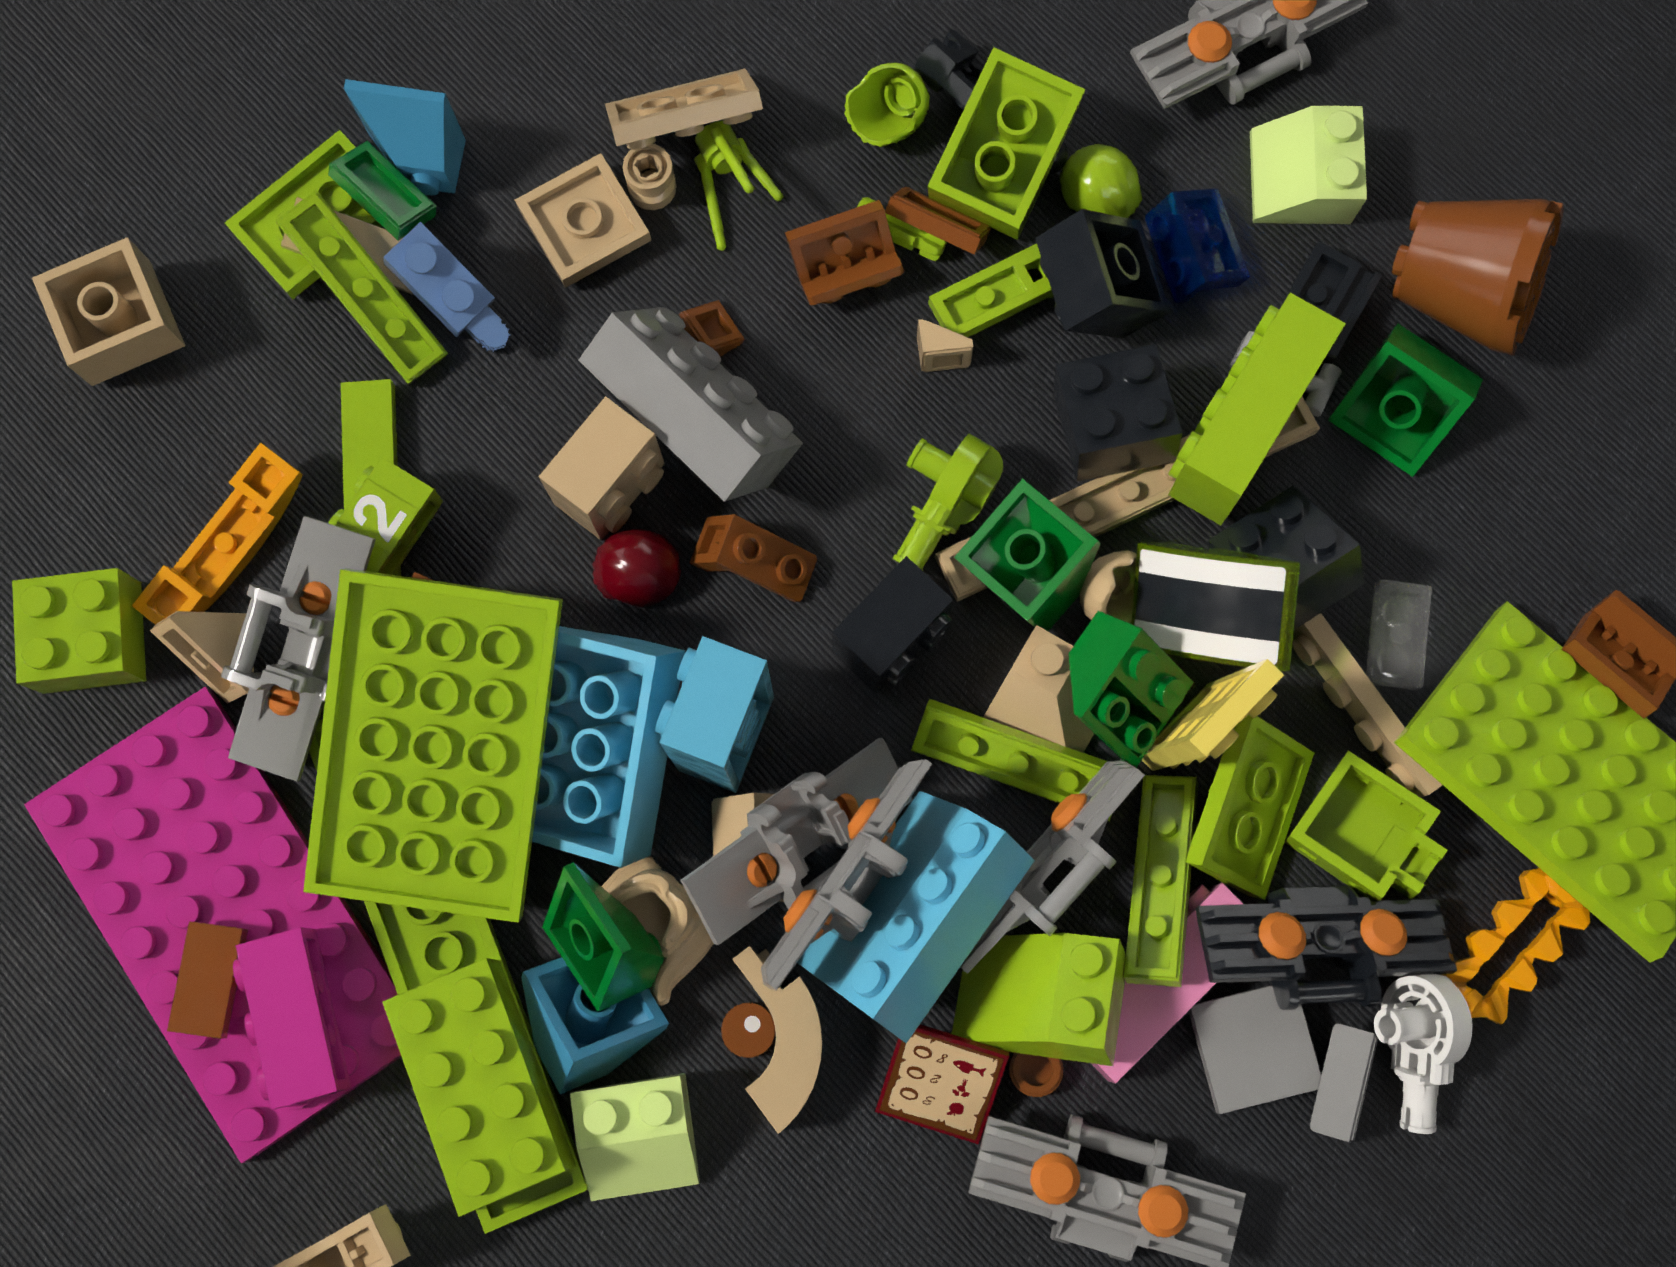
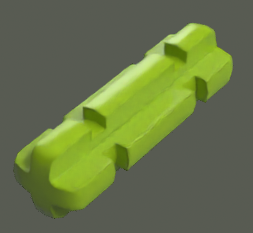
M864 197L857 207L874 202L875 200ZM886 214L894 243L911 251L917 248L920 250L919 255L932 261H937L946 247V241Z

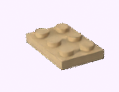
M746 68L605 104L616 146L626 144L628 149L649 146L656 142L655 136L675 132V135L678 137L694 135L704 130L703 124L723 120L724 124L745 122L752 118V112L763 109L759 89Z

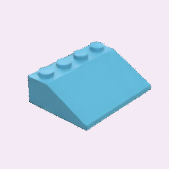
M559 626L532 842L619 868L651 856L667 761V754L659 743L661 734L655 732V728L667 700L676 702L680 680L677 679V673L685 650L635 638Z
M919 791L896 823L890 847L908 859L907 867L901 876L887 878L883 875L862 906L872 912V915L867 921L869 923L863 932H859L851 942L829 931L811 943L797 962L905 1043L908 1042L1035 861L1006 831L966 808Z

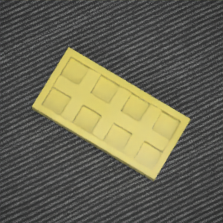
M1266 659L1208 683L1160 732L1142 761L1154 771L1169 766L1175 769L1181 763L1187 766L1194 760L1200 763L1210 755L1216 759L1238 738L1239 734L1233 728L1248 715L1252 718L1257 717L1274 701L1277 693L1271 688L1284 674L1271 661Z

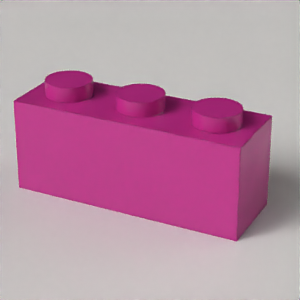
M298 927L235 945L238 959L233 962L234 978L240 991L246 992L250 1013L245 1015V1029L250 1043L258 1047L262 1066L257 1069V1085L262 1098L269 1100L271 1110L351 1089L316 929Z

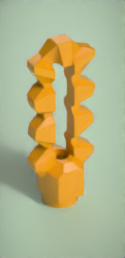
M1540 868L1522 872L1519 876V882L1524 899L1498 901L1491 911L1496 928L1492 930L1478 929L1469 934L1465 939L1470 957L1455 961L1457 967L1455 973L1440 974L1447 976L1460 990L1468 1004L1471 1018L1484 1017L1496 1024H1503L1508 1014L1509 988L1531 992L1537 983L1538 977L1532 965L1534 959L1554 962L1563 955L1559 926L1585 930L1590 924V911ZM1544 898L1551 905L1560 908L1546 922L1545 927L1534 940L1517 955L1514 963L1492 984L1491 989L1486 995L1482 996L1476 989L1466 985L1479 972L1482 964L1488 961L1505 942V938L1532 911L1536 902Z

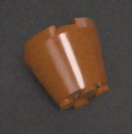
M1546 199L1433 201L1429 203L1418 201L1413 210L1409 230L1414 231L1410 245H1400L1393 263L1392 274L1397 275L1393 297L1398 298L1406 305L1492 351L1514 356L1517 349L1516 342L1522 343L1546 281L1545 275L1552 250L1549 249L1551 245L1555 246L1558 241L1564 204Z

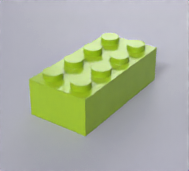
M1291 292L1280 309L1270 305L1256 327L1249 343L1243 348L1233 364L1222 387L1217 390L1206 408L1195 431H1192L1179 452L1175 463L1168 473L1169 476L1176 479L1168 495L1221 526L1244 493L1346 323Z
M482 959L382 1001L458 1217L576 1167L499 960Z

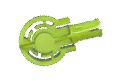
M970 433L963 439L952 456L928 443L924 438L918 442L910 455L906 466L922 473L936 482V485L922 510L914 505L912 506L911 510L915 512L913 517L916 518V521L897 554L893 556V559L900 563L907 556L922 570L943 535L948 537L950 533L955 535L960 525L973 521L980 514L994 492L1003 472V460L995 448Z

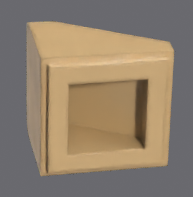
M923 319L918 320L917 344L921 371L931 372L967 368L971 365L972 339Z

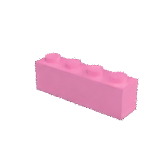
M1223 883L1213 885L1209 889L1201 884L1189 894L1182 987L1131 984L1125 981L1114 1066L1091 1063L1107 1081L1117 1083L1216 984L1209 981L1196 908L1208 905H1244Z

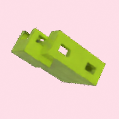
M1347 751L1284 842L1346 885L1351 886L1364 897H1369L1370 901H1380L1383 899L1390 887L1412 899L1420 893L1424 887V882L1436 864L1448 851L1425 835L1441 811L1350 751Z

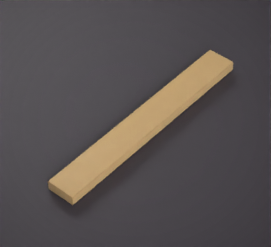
M1303 396L1265 457L1300 442L1319 431L1320 427ZM1190 435L1181 439L1178 454ZM1175 462L1098 477L1049 501L1095 538L1176 500L1168 495L1176 481L1175 478L1168 475ZM971 537L935 553V559L957 602L988 588L954 558Z

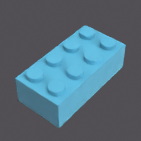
M702 636L697 650L689 647L683 656L677 673V679L682 681L681 690L676 702L670 700L665 702L657 720L655 732L661 734L659 743L678 771L736 793L774 699L768 664L765 659Z

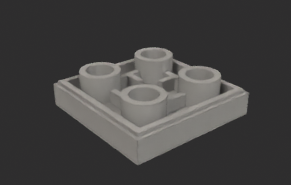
M1272 985L1196 1003L1188 1011L1216 1113L1223 1114L1318 1090L1321 1072L1302 1006L1299 1004L1295 1010L1280 1009Z

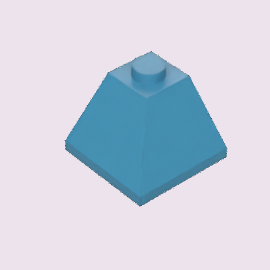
M345 79L343 89L368 135L385 158L425 195H437L439 191L455 194L466 139L446 93Z
M562 957L523 971L521 976L534 1045L559 1094L608 1075L662 1033L669 1024L649 989L598 1012Z

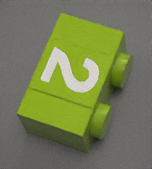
M381 457L375 467L369 466L363 471L355 485V496L345 510L340 509L332 516L329 524L376 539L366 571L394 575L443 503V500L434 488Z

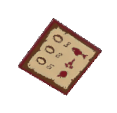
M920 1024L907 1043L898 1038L875 1112L979 1144L1010 1052Z

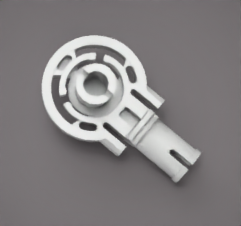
M1438 974L1404 976L1394 981L1386 990L1381 1010L1377 1012L1374 1018V1030L1379 1040L1387 1043L1392 1050L1391 1069H1394V1073L1403 1081L1400 1127L1408 1129L1409 1132L1432 1134L1436 1132L1437 1128L1436 1108L1439 1085L1453 1083L1454 1063L1463 1058L1471 1042L1472 1018L1464 996L1447 976ZM1421 998L1416 1006H1413L1411 1002H1407Z

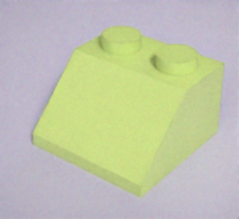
M1310 106L1251 129L1250 157L1253 223H1352L1367 200L1363 106Z
M685 1073L581 1089L570 1093L576 1147L585 1181L589 1188L588 1192L591 1201L700 1184Z

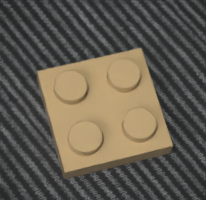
M601 153L515 199L520 213L565 288L651 241L650 232Z

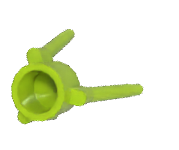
M716 121L704 127L703 131L697 133L695 142L701 153L694 158V161L701 173L716 246L718 250L723 251L726 248V241L711 172L713 169H715L717 174H727L733 171L744 191L749 194L753 192L754 186L741 165L743 160L774 200L781 201L783 194L750 153L744 139L736 137L730 124Z

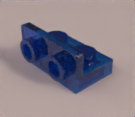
M1218 189L1173 191L1146 214L1145 220L1150 236L1152 237L1165 278L1176 303L1187 302L1201 290L1239 287L1250 278Z

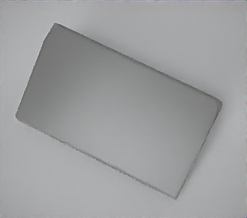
M1342 1024L1334 1025L1311 1117L1310 1129L1312 1131L1349 1143L1355 1141L1378 1042L1375 1033Z

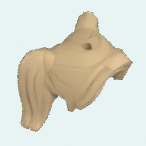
M648 856L630 865L618 868L601 887L638 918L645 930L652 933L658 940L665 959L652 987H650V992L657 1004L663 1006L669 1003L673 988L704 958L714 943L684 886L674 876L661 870V867L655 862L653 857Z

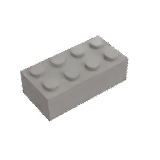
M658 307L612 312L578 361L644 425L654 432L724 502L769 487L803 444L792 433V424L778 412L769 411L756 398L757 392L753 386L746 380L729 373L720 364L721 357L709 345L697 342L684 330V321L673 311Z

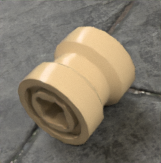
M656 144L629 150L624 158L622 168L632 201L637 206L646 210H657L668 205L674 198L677 187L670 155L664 148Z

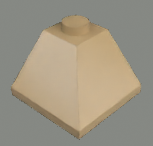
M1036 625L983 718L1084 753L1094 733L1074 715L1068 655L1073 645Z

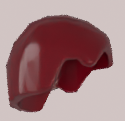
M633 529L611 535L601 546L597 547V555L592 563L594 568L592 573L594 577L593 582L597 585V589L603 594L604 598L621 601L635 607H649L662 602L672 594L681 577L679 553L675 547L660 534L644 529Z

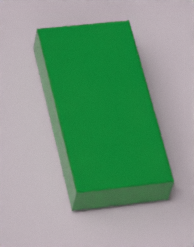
M368 141L329 163L328 175L397 241L405 237L418 223L425 224L436 215L437 206Z

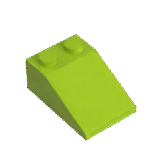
M993 47L927 186L929 198L990 225V228L1018 240L1086 89Z
M1053 933L1051 936L1048 934L1004 935L969 973H966L964 970L962 971L951 1034L1013 1053L1114 1066L1125 986L1124 969L1126 953L1120 939L1072 933Z

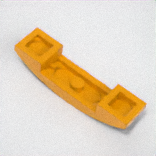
M260 442L229 481V484L235 488L174 567L171 568L163 565L132 604V607L155 625L176 611L205 612L227 590L262 547L289 505L303 474Z

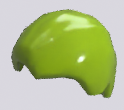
M884 63L870 69L862 81L847 93L846 111L844 114L847 117L848 123L851 124L852 131L857 133L863 143L868 142L873 146L884 147L909 137L924 122L929 109L930 95L921 75L913 68L902 63Z
M1094 144L1077 150L1067 160L1059 175L1063 198L1068 207L1077 212L1085 209L1128 218L1131 214L1135 213V208L1142 201L1136 167L1127 155L1112 146Z

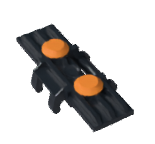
M1351 886L1281 888L1273 891L1268 895L1266 904L1208 905L1196 908L1197 922L1210 983L1271 981L1277 1004L1282 1010H1295L1299 1004L1359 1002L1363 1007H1374L1379 1004L1381 998L1378 977L1453 974L1457 971L1438 899L1370 901L1369 897H1359ZM1333 957L1335 967H1338V969H1348L1351 980L1297 982L1306 973L1303 962L1306 959Z

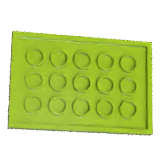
M348 568L340 570L303 892L519 923L523 917L563 599Z
M1507 601L1493 613L1394 743L1649 963L1663 958L1676 937V742L1648 718L1643 719L1609 687L1604 686L1574 661L1570 654L1561 650V645Z

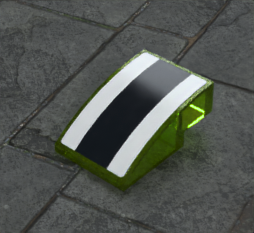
M1171 542L1138 543L1131 624L1142 628L1169 655L1249 667L1268 659L1280 671H1290L1300 562L1222 548L1204 549Z

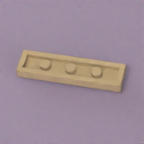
M1320 613L1292 631L1290 634L1294 638L1292 645L1295 652L1304 663L1309 666H1315L1325 680L1323 688L1327 696L1337 707H1344L1356 723L1354 730L1359 740L1370 751L1376 750L1387 765L1386 775L1420 798L1431 794L1441 787L1442 784L1394 743L1405 727L1324 616Z

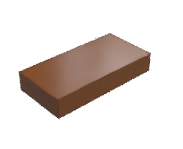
M906 186L890 197L885 210L886 214L972 254H975L985 244L991 230L990 225Z
M189 921L167 1031L219 1039L227 1038L237 990L233 973V962L238 959L235 945L246 942L248 929Z

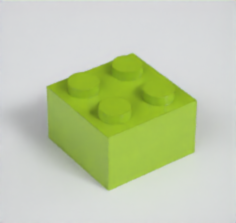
M119 568L12 581L16 684L46 694L146 681L143 615L132 607V604L142 593L141 581Z

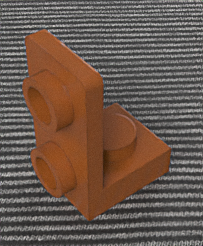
M732 514L707 517L689 564L706 572L731 571L792 602H800L805 594L817 562V557L813 553Z

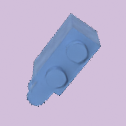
M421 222L418 223L383 257L384 265L456 338L465 330L478 344L481 343L482 348H486L487 351L490 350L493 353L501 348L504 349L510 334L508 333L509 329L505 326L506 324H502V319L489 307L495 297Z

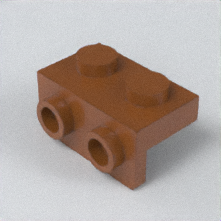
M880 200L785 232L797 275L809 305L836 302L845 294L865 287L882 286L892 278L904 273L902 263L895 252L885 210Z
M1618 590L1613 591L1583 615L1561 649L1570 654L1574 661L1604 686L1609 687L1618 698L1643 719L1659 708L1676 679V637Z

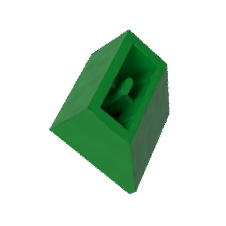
M1097 611L1068 654L1074 715L1123 761L1137 768L1176 708L1182 703L1194 682L1142 628Z

